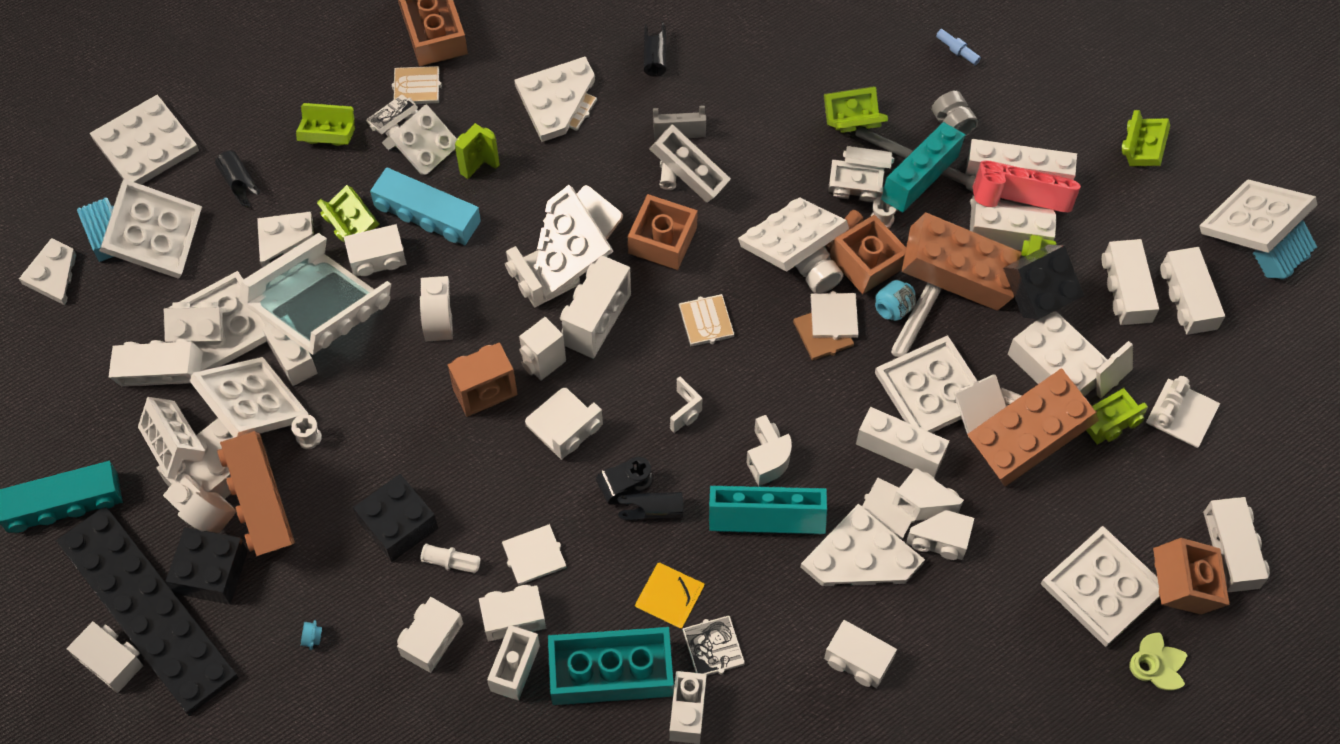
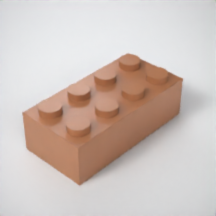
M398 0L419 66L468 54L465 34L453 0Z
M925 212L910 227L901 272L998 311L1014 298L1003 268L1019 260L1021 252Z
M1061 368L967 435L1002 484L1007 486L1096 424L1099 419L1096 411Z
M253 431L220 442L222 449L217 450L222 467H228L231 475L226 480L231 495L237 494L240 503L235 508L240 523L246 522L249 534L245 535L249 551L255 550L256 556L294 544L295 541L260 433Z

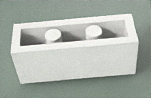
M673 124L649 148L705 202L712 200L731 179Z
M1142 240L1109 242L1105 253L1102 254V266L1108 272L1107 286L1109 292H1113L1114 314L1118 315L1120 325L1153 323L1159 307Z
M1199 247L1168 252L1160 266V271L1163 279L1167 280L1170 299L1176 304L1180 325L1184 326L1187 335L1217 330L1225 318V314Z
M178 339L172 343L158 340L151 341L150 344L126 342L124 345L113 346L109 378L121 387L191 383L192 373L201 371L203 351L193 344L191 340Z
M870 407L859 429L856 445L913 470L917 468L922 472H927L935 477L949 444V440Z
M1246 498L1211 501L1203 513L1212 545L1221 550L1227 592L1260 589L1268 580L1270 572L1268 563L1265 560L1263 561L1261 538L1258 533H1255L1253 511L1251 507H1248Z

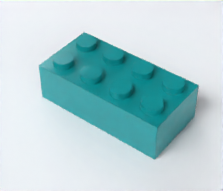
M669 627L548 635L550 692L553 705L673 697L674 695Z

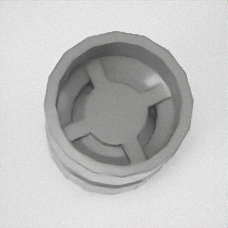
M959 91L945 93L932 105L931 110L939 123L945 122L964 133L965 136L969 135L978 125L976 116L967 107L968 104Z

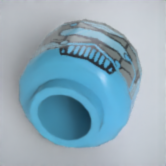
M899 280L891 281L876 295V310L885 319L900 320L916 306L914 288L910 284Z

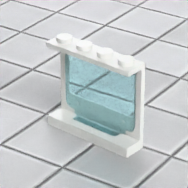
M320 233L242 280L239 298L242 304L312 355L322 348H327L332 341L341 335H346L351 328L360 322H365L370 315L379 309H384L390 301L391 283L388 281L373 289L326 256L327 238Z

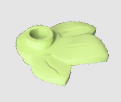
M1161 633L1149 634L1141 641L1139 652L1135 653L1131 658L1130 670L1136 678L1142 681H1151L1160 689L1177 690L1185 685L1177 671L1184 664L1187 654L1176 648L1164 647ZM1140 663L1147 664L1149 671H1144L1140 667Z

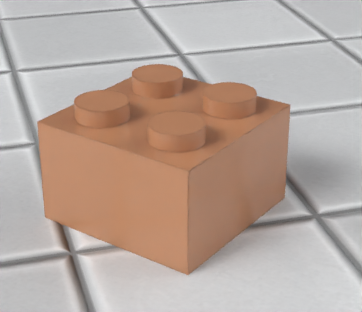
M647 194L628 235V254L678 270L697 229L698 210Z
M874 214L836 237L829 254L831 260L836 262L843 274L864 294L902 270L906 247Z
M500 342L494 345H486L476 353L458 357L452 363L447 364L454 393L466 417L517 395L514 370Z
M1179 538L1153 548L1161 605L1198 614H1204L1230 605L1220 548L1184 538Z

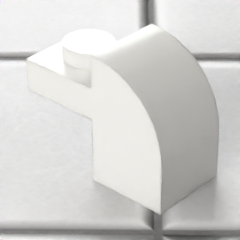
M448 276L421 278L420 312L425 342L453 340Z
M766 415L755 420L754 431L761 445L747 451L746 463L758 486L777 479L786 471L792 447L789 434L780 437L776 424L770 423Z
M180 473L163 495L180 511L177 514L180 518L200 531L220 533L236 513V510L219 493L206 492L187 473Z

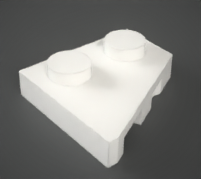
M311 212L257 218L261 266L265 267L270 264L269 261L282 253L286 254L314 236Z
M51 238L19 280L23 285L65 305L68 298L66 296L67 285L71 283V269L76 259L74 249Z

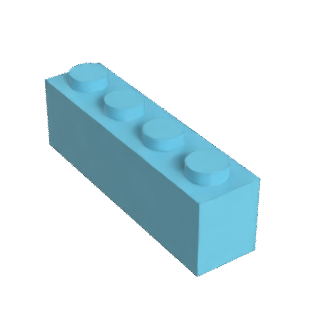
M387 167L370 190L373 204L378 210L382 212L388 211L397 215L405 222L411 221L420 225L427 232H436L443 235L448 241L453 243L458 242L466 245L481 222L479 207Z

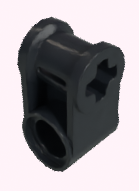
M634 457L618 466L608 468L596 477V482L609 505L619 504L618 497L620 495L637 494L647 490L653 480L651 465L643 457Z

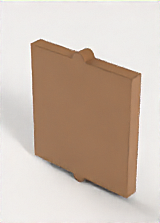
M811 313L793 319V323L812 361L830 354L834 356L836 352L854 346L851 337L838 338L837 340L833 338H813Z

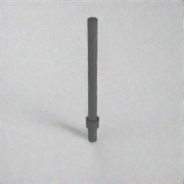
M860 126L856 131L855 136L905 159L913 152V150ZM948 167L941 174L965 185L967 190L973 192L975 175L968 176L951 167Z

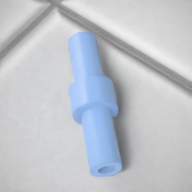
M943 29L938 31L936 37L948 45L951 52L957 56H963L974 65L979 63L981 57L969 49L967 43L960 38L955 39Z

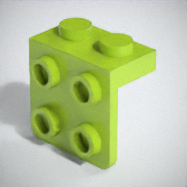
M876 87L824 94L827 125L835 127V130L851 132L855 131L856 126L859 125L866 126V128H877L882 126L881 122L888 121V115L879 113Z

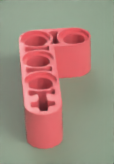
M985 160L980 163L973 184L975 201L986 207H996L999 199L1002 198L1060 212H1071L1081 186L1078 182L1069 178Z

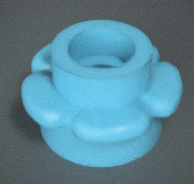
M316 620L313 623L304 622L301 646L309 647V650L313 649L314 644H320L322 627L316 626Z

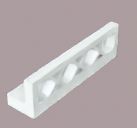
M147 397L138 428L166 478L176 479L182 459L202 461L205 450L175 401Z

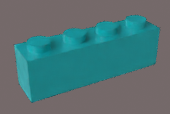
M943 122L886 178L881 200L903 213L959 157L965 134Z
M110 461L0 489V525L7 533H19L25 531L28 527L40 524H53L56 520L66 517H80L85 512L103 507L112 508L115 504L123 503L118 472Z
M710 486L709 531L826 533V488Z

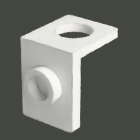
M681 377L677 378V392L688 404L670 418V429L674 433L685 424L687 426L692 424L702 411V397Z

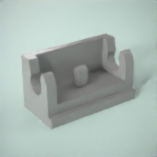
M699 106V113L658 115V108H653L654 140H658L672 124L687 138L706 137L705 106Z

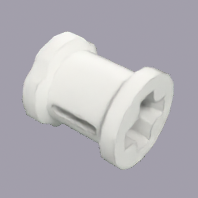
M882 196L874 200V212L871 216L875 214L889 229L894 223L896 208L882 201Z
M303 414L293 420L291 425L292 431L296 436L297 443L302 448L312 449L321 442L322 435L318 430L314 417Z

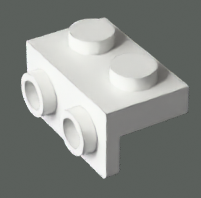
M174 302L173 308H164L165 342H176L178 339L223 341L222 313L226 312L225 307H217V302H200V307L190 308V302Z

